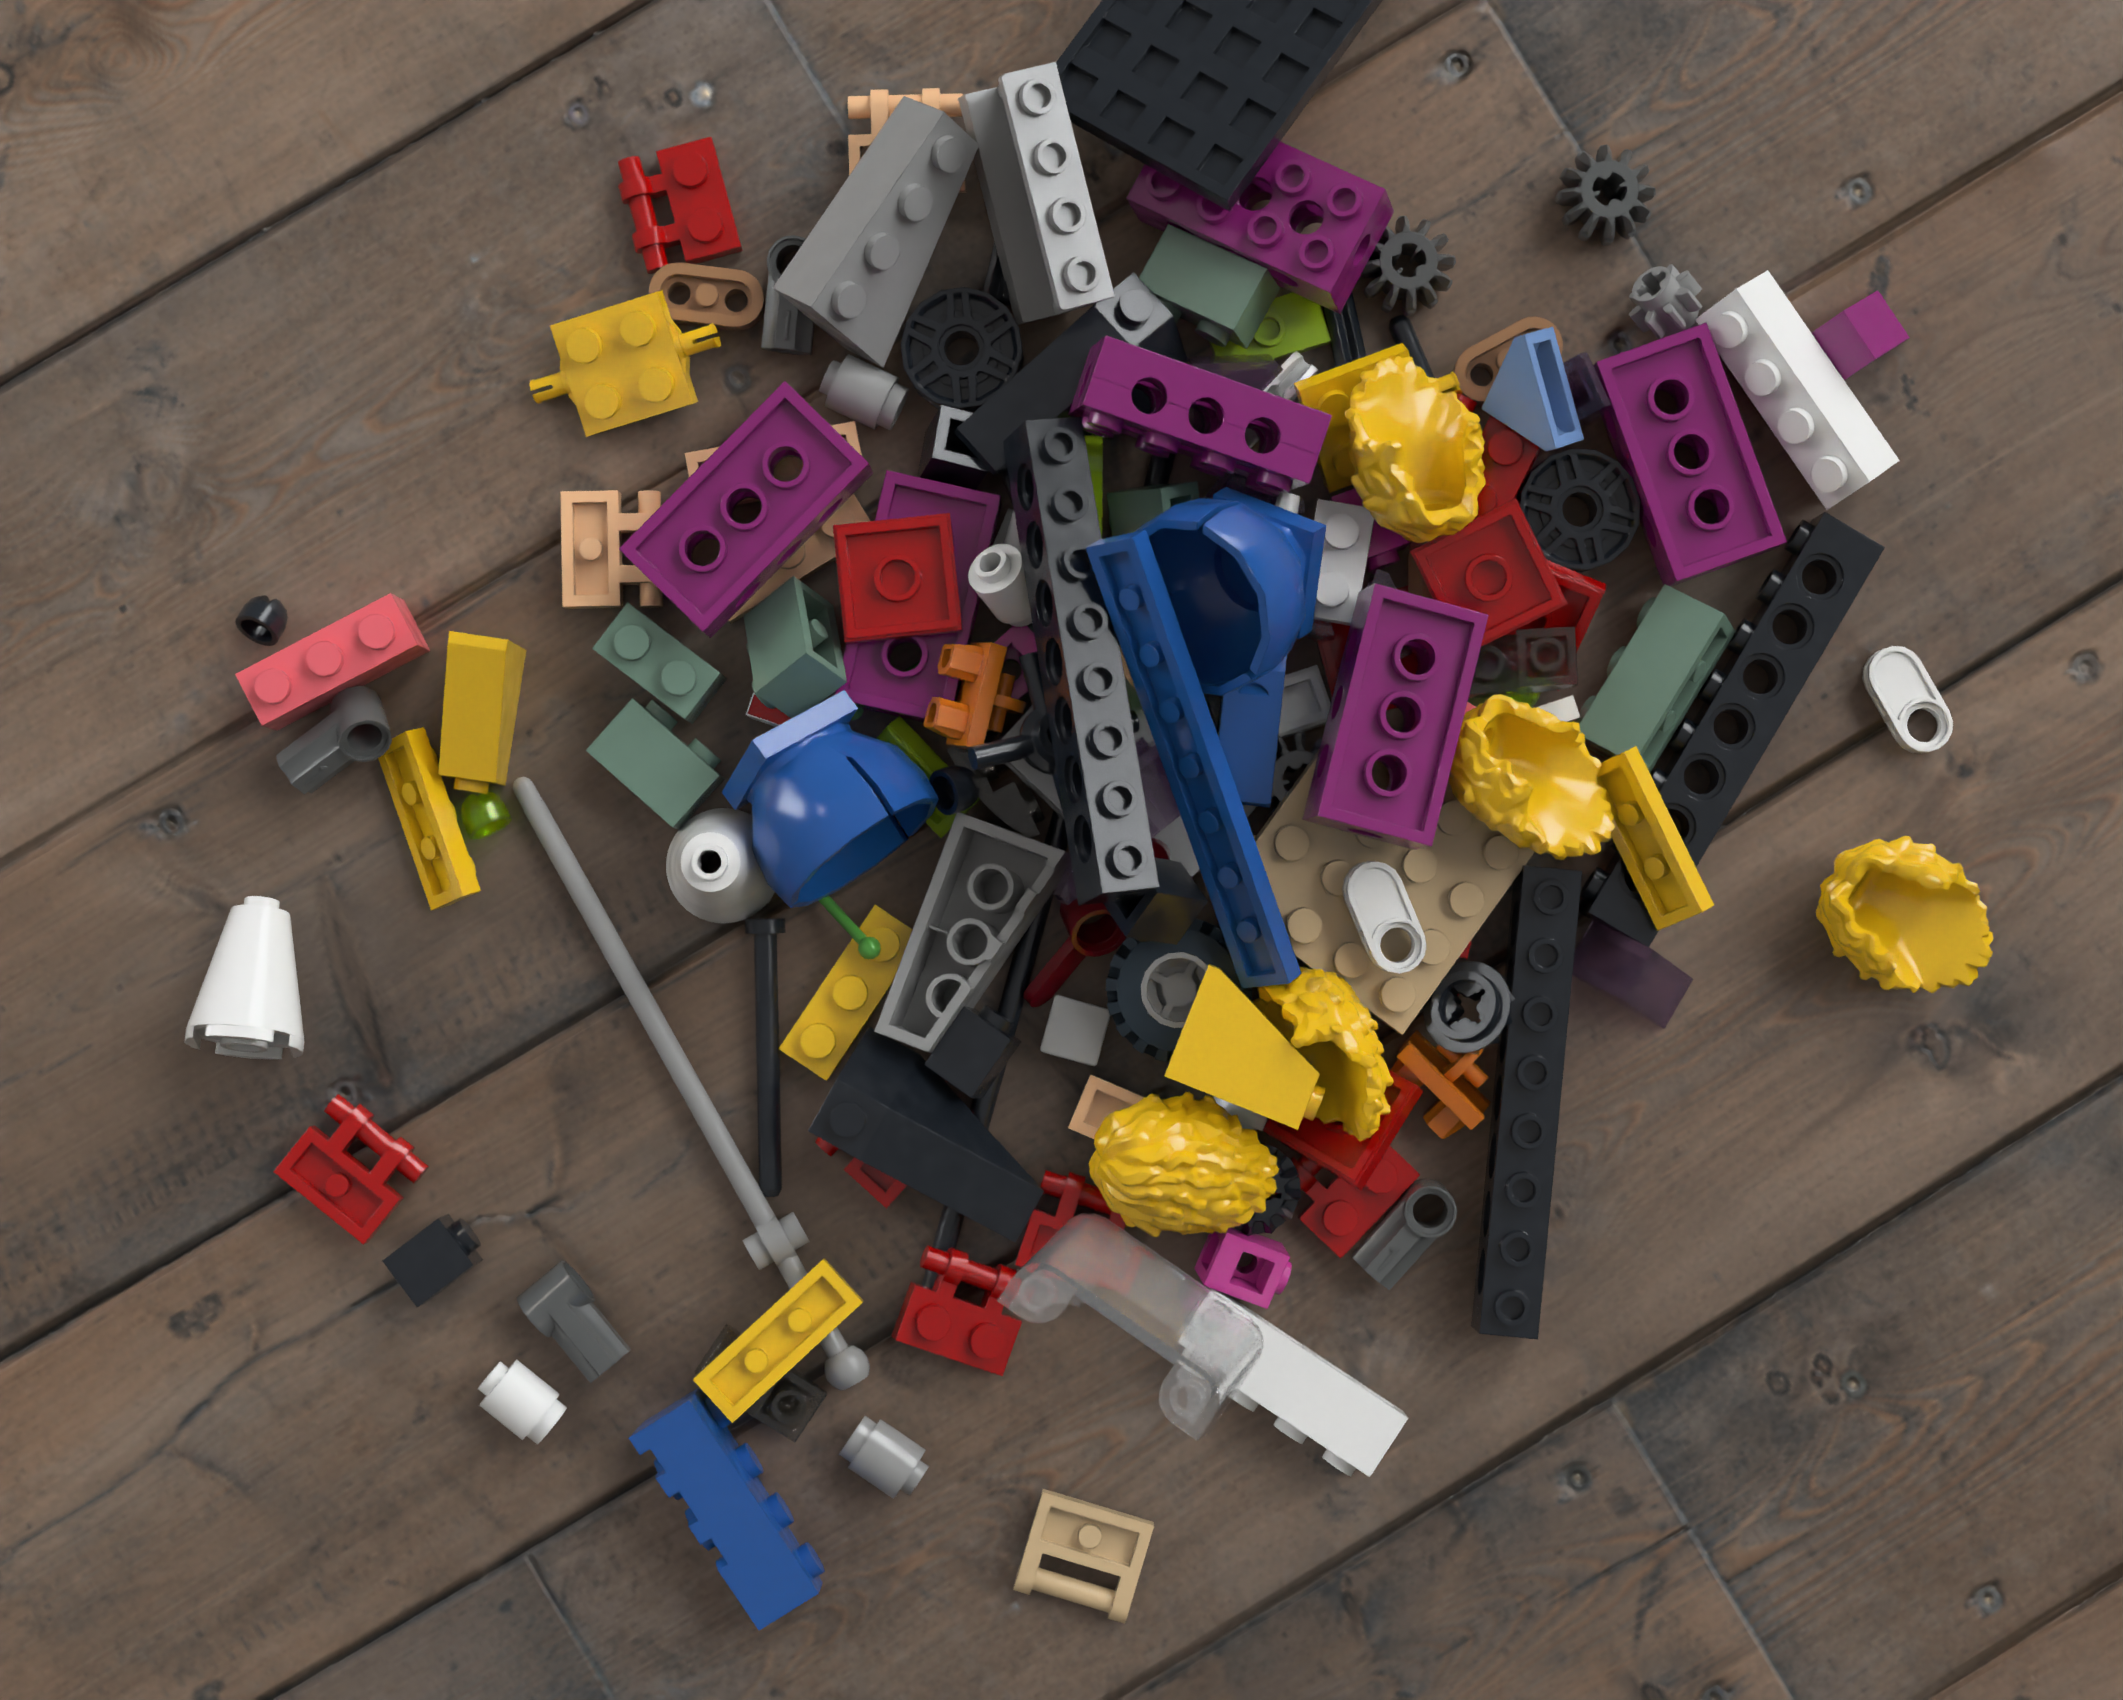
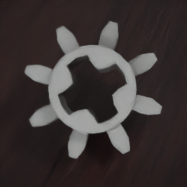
M1669 264L1667 268L1662 266L1653 267L1640 275L1633 285L1629 298L1636 307L1632 309L1629 316L1643 333L1651 330L1658 339H1661L1664 335L1670 336L1687 330L1695 323L1699 310L1702 308V305L1695 298L1702 288L1688 270L1680 274L1673 264Z

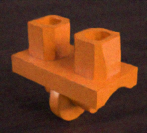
M971 642L970 645L944 644L938 662V674L961 680L956 702L941 697H932L927 707L923 725L925 728L943 737H947L946 745L965 749L984 744L987 730L1002 733L1007 712L1024 715L1027 703L1011 698L1016 676L1001 673L1007 647L992 642Z
M1416 1030L1404 1041L1396 1056L1397 1060L1390 1070L1419 1086V1088L1425 1084L1439 1098L1425 1111L1423 1119L1441 1139L1449 1137L1465 1125L1472 1130L1484 1119L1485 1115L1483 1113L1491 1103L1477 1089L1489 1077L1475 1063V1060L1481 1055L1484 1048L1480 1049L1479 1055L1471 1053L1455 1054L1439 1044L1435 1048Z

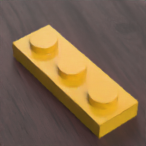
M422 727L405 731L392 738L389 749L378 759L430 909L435 910L480 892L481 889L476 877L475 864L468 854L457 823L455 807L449 800L442 776L438 775L437 755L430 745L426 730Z
M1637 746L1601 762L1602 766L1597 774L1599 785L1606 789L1605 800L1611 804L1610 812L1614 816L1613 824L1615 827L1611 832V837L1657 931L1700 914L1714 906Z
M876 904L859 929L867 937H874L879 941L881 950L878 957L864 959L858 951L859 945L852 938L779 1047V1050L826 1081L829 1080L891 987L913 930Z
M823 1258L694 1377L693 1381L733 1423L860 1306L863 1300L829 1262Z

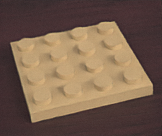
M1318 750L1254 839L1296 958L1310 969L1336 972L1337 976L1344 978L1352 986L1360 1002L1369 1009L1371 1014L1397 1033L1403 1035L1519 875L1522 866L1526 865L1534 854V851L1529 848H1519L1499 830L1492 831L1484 822L1476 819L1454 797L1449 780L1432 847L1413 850L1302 820L1319 754ZM1375 761L1372 767L1373 781L1379 788L1386 790L1390 781L1388 769L1381 762ZM1367 861L1386 863L1396 870L1403 882L1426 940L1425 956L1420 964L1409 972L1398 974L1384 971L1374 965L1367 955L1345 903L1342 891L1345 876L1358 863ZM1398 927L1388 930L1381 938L1380 943L1382 954L1391 962L1401 961L1406 958L1412 945L1408 933Z

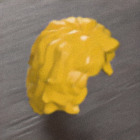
M1398 356L1394 361L1391 358L1381 359L1376 362L1373 370L1361 371V382L1353 388L1350 409L1345 411V417L1350 427L1348 435L1351 444L1349 456L1355 469V474L1351 476L1350 482L1363 500V507L1369 510L1375 521L1381 527L1401 535L1407 541L1423 543L1425 541L1430 542L1441 535H1454L1473 522L1479 510L1477 498L1486 484L1483 474L1485 466L1481 459L1485 441L1479 423L1480 418L1477 414L1467 410L1464 404L1457 399V393H1442L1439 389V380L1427 377L1424 369L1415 366L1412 357L1401 358Z
M1501 694L1492 695L1484 703H1480L1476 708L1465 713L1448 780L1454 797L1476 819L1484 822L1492 831L1499 830L1519 848H1529L1540 855L1548 853L1555 859L1564 860L1566 857L1583 856L1584 853L1589 855L1599 853L1601 851L1600 842H1608L1611 839V832L1615 827L1613 824L1614 816L1610 812L1611 804L1605 800L1606 789L1602 788L1598 783L1597 774L1602 764L1598 758L1590 756L1585 745V735L1581 732L1579 723L1560 721L1555 715L1539 707L1531 708L1528 703L1518 702L1511 697Z
M1903 836L1890 842L1875 839L1838 854L1834 860V873L1825 878L1820 885L1821 896L1815 913L1817 919L1827 931L1834 948L1833 955L1839 958L1846 956L1860 971V979L1868 980L1871 977L1879 981L1880 987L1883 990L1909 989L1912 993H1915L1919 988H1923L1930 993H1935L1941 987L1955 988L1959 984L1970 986L1973 980L1978 978V967L1985 968L1993 952L1989 945L1994 938L1993 933L1989 931L1986 916L1987 906L1980 901V896L1978 895L1980 893L1978 885L1966 879L1960 863L1953 864L1935 853L1936 847L1933 844L1913 843L1910 836Z
M1299 967L1302 974L1289 984L1257 987L1260 998L1252 1002L1320 1073L1316 1084L1325 1087L1326 1090L1315 1117L1319 1118L1324 1124L1335 1121L1343 1122V1130L1350 1135L1356 1136L1359 1142L1370 1138L1380 1127V1115L1390 1114V1105L1387 1103L1384 1092L1386 1086H1391L1394 1081L1390 1076L1384 1058L1381 1056L1384 1052L1383 1045L1374 1031L1378 1029V1023L1371 1018L1369 1009L1360 1002L1352 986L1344 978L1337 976L1336 972Z
M1190 1092L1167 1099H1160L1157 1094H1149V1096L1143 1098L1138 1103L1107 1115L1094 1135L1096 1150L1088 1163L1093 1182L1101 1192L1109 1209L1119 1213L1127 1226L1131 1228L1136 1226L1152 1237H1158L1162 1230L1179 1232L1182 1235L1202 1232L1213 1234L1215 1231L1226 1233L1228 1228H1234L1249 1222L1255 1212L1263 1213L1266 1211V1199L1271 1194H1274L1277 1189L1276 1180L1272 1178L1279 1172L1277 1157L1270 1154L1268 1147L1260 1144L1257 1131L1254 1129H1244L1238 1115H1230L1222 1106L1216 1103L1213 1097L1208 1095L1203 1099L1196 1100Z

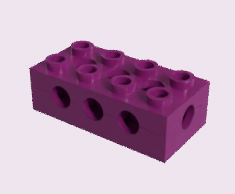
M1283 142L1277 145L1230 212L1144 164L1126 198L1141 222L1163 232L1167 225L1170 224L1267 268L1277 285L1339 314L1394 214L1386 189ZM1262 200H1270L1264 208L1251 211L1256 203ZM1310 224H1322L1318 230L1311 234H1301L1303 229Z
M1707 322L1597 361L1590 368L1586 375L1615 455L1621 466L1634 480L1641 501L1639 520L1663 586L1666 584L1672 587L1767 553L1787 542ZM1655 391L1666 392L1674 398L1677 406L1676 414H1666L1656 406L1654 401ZM1675 445H1684L1693 451L1696 457L1695 469L1684 468L1677 462L1674 455ZM1696 499L1707 500L1713 505L1716 511L1714 524L1704 523L1697 517L1694 510Z
M1107 335L1090 348L1068 414L1074 417H1081L1083 430L1108 439H1113L1114 434L1123 433L1137 438L1135 448L1162 458H1168L1170 453H1180L1192 457L1190 467L1216 477H1224L1225 473H1237L1246 476V487L1278 497L1280 492L1289 493L1292 489L1310 484L1332 415ZM1133 388L1139 389L1147 395L1150 402L1148 414L1139 411L1134 406L1131 397ZM1190 408L1197 410L1203 416L1205 422L1203 433L1196 431L1191 426L1188 418ZM1246 428H1250L1258 436V452H1254L1247 445L1245 440Z
M784 381L619 550L702 632L711 638L873 474L870 464ZM787 457L801 459L803 461V469L797 478L787 482L774 478L775 467L782 459ZM747 498L761 501V512L754 521L747 524L734 521V509L740 501ZM708 539L718 541L720 552L713 563L706 566H699L693 563V551L700 542Z
M886 470L875 521L950 513L963 632L846 644L843 662L847 682L836 690L835 695L845 690L858 708L897 717L900 716L901 718L924 722L927 707L932 697H941L956 702L961 680L938 674V662L944 644L970 645L981 598L970 585L968 574L975 558L982 551L993 546L1002 507L1000 495ZM903 643L915 644L922 650L920 663L910 671H899L891 666L890 659L893 650Z
M1376 583L1358 592L1302 820L1413 850L1432 847L1488 614ZM1403 647L1410 649L1417 658L1418 667L1415 674L1408 672L1401 663L1400 653ZM1389 704L1399 708L1403 715L1404 724L1400 732L1392 729L1387 722L1386 710ZM1375 761L1381 762L1388 769L1390 781L1386 790L1379 788L1373 781L1372 767Z

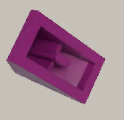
M1878 290L1843 310L1812 332V335L1844 381L1910 338Z

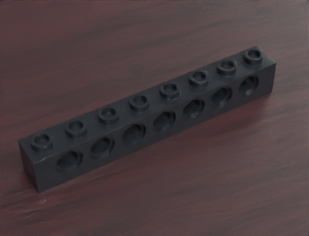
M1082 418L1025 420L1003 441L1078 906L1132 900L1158 888L1159 881L1119 641L1086 551L1087 546L1102 538Z
M1826 512L1813 518L1810 523L1803 519L1795 528L1785 546V550L1792 553L1781 573L1773 569L1764 580L1755 599L1762 602L1760 609L1752 622L1744 618L1735 629L1736 632L1726 647L1733 654L1722 672L1716 668L1712 670L1698 693L1697 698L1704 703L1694 720L1691 721L1688 718H1684L1670 739L1668 748L1675 752L1664 771L1656 767L1650 774L1668 811L1674 814L1680 822V836L1696 867L1885 549L1884 546ZM1806 565L1816 566L1825 574L1827 583L1822 594L1811 593L1805 588L1802 581V572ZM1778 614L1789 616L1797 626V637L1792 644L1780 642L1773 633V621ZM1749 663L1761 666L1768 675V686L1763 694L1751 692L1744 684L1743 672ZM1720 713L1730 714L1738 722L1739 735L1733 744H1726L1720 741L1714 733V721ZM1691 762L1702 764L1709 772L1710 784L1702 794L1692 792L1685 784L1684 772ZM1611 839L1609 847L1616 850L1605 871L1596 867L1587 879L1580 893V897L1587 901L1580 913L1638 948H1649L1658 931L1640 894L1628 888L1625 882L1627 867L1613 839Z
M1523 865L1521 872L1513 881L1504 977L1506 978L1505 982L1515 1000L1511 1002L1510 1017L1513 1023L1506 1025L1500 1033L1497 1049L1471 1327L1479 1334L1538 1339L1582 871Z

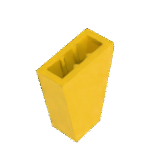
M449 631L438 775L455 778L453 786L455 790L488 794L489 784L506 786L526 650L508 639Z
M1208 964L1164 1076L1297 1130L1303 1117L1313 1121L1326 1090L1325 1087L1316 1084L1320 1076L1319 1071L1219 967Z

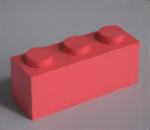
M390 593L235 675L261 726L280 730L328 705L340 691L348 687L364 686L429 652L430 649L405 601Z

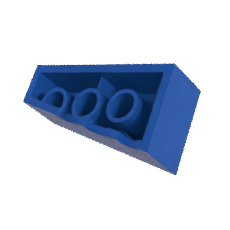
M698 1387L645 1420L628 1439L639 1455L649 1449L656 1457L654 1460V1465L658 1472L656 1480L669 1498L671 1496L676 1500L684 1498L689 1506L685 1510L688 1527L700 1545L702 1544L706 1550L710 1551L717 1547L722 1557L716 1560L719 1573L757 1629L761 1630L819 1594L823 1584L819 1575L824 1573L825 1569L813 1547L808 1542L800 1546L790 1530L789 1525L794 1523V1518L783 1498L777 1492L769 1496L758 1478L764 1470L753 1449L746 1442L740 1446L738 1445L727 1427L732 1422Z

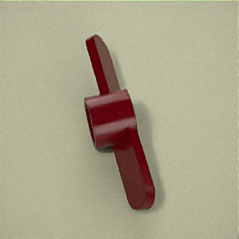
M1151 838L1154 857L1170 860V851L1167 845L1159 839ZM1075 887L1064 896L1060 904V916L1069 937L1023 994L1024 999L1033 1008L1039 1007L1050 1000L1086 956L1097 957L1111 953L1126 938L1103 903L1078 906ZM1105 914L1094 923L1083 924L1090 917Z

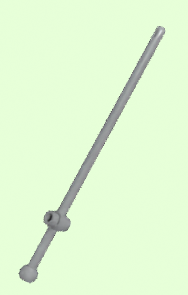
M517 778L513 784V791L527 819L757 1230L756 1233L742 1240L758 1270L775 1262L789 1289H791L807 1274L795 1251L810 1242L794 1212L779 1220L775 1216L546 803L542 800L534 783L529 778ZM838 1327L820 1342L828 1357L824 1363V1373L827 1381L834 1388L843 1391L868 1377L870 1363L867 1355L854 1345L848 1346Z

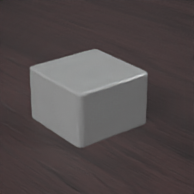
M1056 995L1040 1046L1041 1052L1082 1064L1096 1066L1110 1020L1108 1008Z

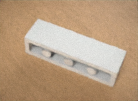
M1768 270L1735 289L1695 319L1698 325L1707 322L1717 352L1826 510L1900 461Z
M1207 1287L1172 1340L1173 1347L1181 1352L1176 1359L1178 1363L1204 1380L1212 1372L1230 1384L1225 1393L1248 1410L1254 1412L1259 1404L1278 1416L1273 1424L1277 1429L1300 1444L1304 1443L1307 1436L1326 1448L1322 1458L1350 1477L1356 1469L1370 1477L1408 1420L1403 1410L1228 1294Z

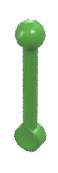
M830 896L818 900L859 945L858 951L864 959L878 957L881 945L876 938L867 937Z

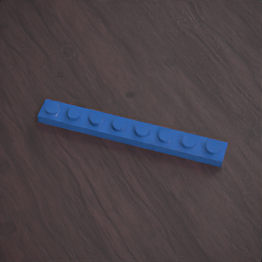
M1145 529L1100 539L1087 546L1086 551L1241 987L1243 989L1289 984L1302 973L1147 531Z

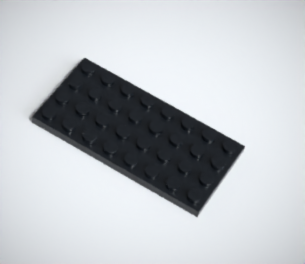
M1102 0L1056 62L1071 123L1230 212L1382 0Z

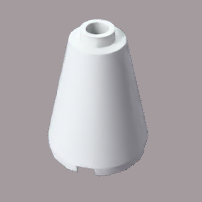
M729 808L708 810L689 819L672 839L666 858L667 879L678 902L691 914L709 922L732 923L755 915L770 902L775 891L768 885L752 851V815ZM714 852H717L721 858V866L715 873L709 874L708 860Z
M248 896L244 898V905L231 907L185 1029V1044L200 1050L201 1039L216 1042L215 1054L250 1059H282L283 1048H290L294 1058L300 1057L303 1054L305 1042L291 917L289 912L279 909L280 901L269 897Z

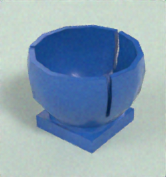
M1225 487L1213 494V499L1198 498L1174 505L1136 530L1146 529L1203 693L1222 696L1272 672L1292 650L1296 638L1300 639L1312 631L1326 525Z
M845 690L753 739L722 791L734 810L748 803L752 804L753 854L768 885L790 908L808 906L827 897L877 866L909 840L893 815L895 814L906 834L910 837L934 813L938 802V796L925 772L897 745L852 731L849 722L858 707Z

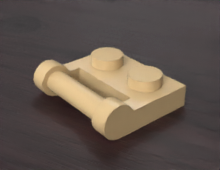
M1042 1489L1013 1590L1030 1595L1031 1590L1101 1610L1108 1613L1107 1619L1125 1624L1154 1529V1522ZM1042 1554L1119 1576L1115 1590L1039 1568Z

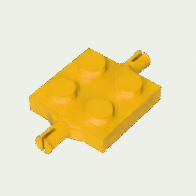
M657 291L550 325L560 356V372L536 380H530V390L533 391L549 385L553 386L552 389L532 395L537 404L568 394L577 407L585 435L588 437L697 403L698 399L689 374L690 355L719 348L721 346L720 337L697 342L699 338L718 333L713 323L682 333L680 328L671 319L663 291Z
M1403 343L1294 383L1300 404L1332 415L1317 460L1324 485L1329 493L1352 485L1350 478L1355 474V469L1349 456V448H1351L1348 436L1350 427L1345 417V411L1350 409L1353 388L1361 382V371L1373 370L1376 362L1381 359L1391 358L1394 361L1398 356L1401 358L1410 357L1409 350ZM1453 371L1450 374L1437 378L1439 380V389L1442 393L1455 392L1462 395L1458 378Z

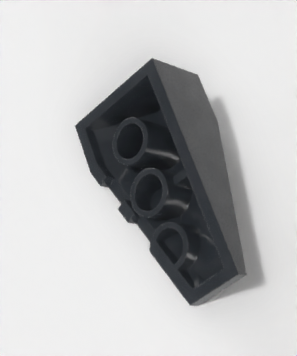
M1134 272L1113 289L1114 298L1095 303L956 428L954 433L993 476L1007 471L1003 441L1025 420L1074 417L1068 414L1090 348L1107 335L1189 364L1173 315ZM1133 388L1131 397L1134 406L1139 411L1148 414L1150 402L1147 395L1143 391ZM1084 431V436H1097Z
M869 1026L836 1079L808 1131L860 1161L1016 1243L1044 1190L940 1076L924 1065L926 1060L920 1054L890 1037L874 1032L875 1029Z

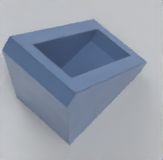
M1553 327L1514 337L1481 408L1544 451H1550L1584 440Z

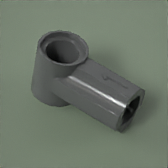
M796 235L784 236L777 240L769 249L767 255L769 275L761 344L762 350L782 354L812 355L815 323L773 289L782 275L780 267L782 260L787 254L800 249L806 240L803 237Z
M364 686L348 687L340 691L332 699L330 705L331 714L276 755L279 768L288 777L290 783L304 795L307 792L312 794L354 761H373L383 756L389 749L392 742L391 731L381 698L376 691Z
M1427 1178L1415 1180L1401 1195V1200L1351 1254L1352 1258L1378 1283L1390 1290L1437 1237L1443 1236L1451 1230L1457 1216L1455 1200L1440 1182ZM1434 1194L1441 1197L1444 1206L1438 1218L1433 1221L1424 1222L1414 1217L1413 1207L1421 1196Z
M561 1260L517 1296V1302L530 1322L546 1337L550 1338L552 1336L587 1380L592 1383L626 1355L631 1348L593 1303L595 1297L586 1282L566 1261Z

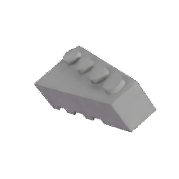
M903 96L773 289L842 347L884 367L979 144L944 111Z
M956 813L874 1032L932 1053L964 1006L975 1007L1071 867L1070 854L966 814Z

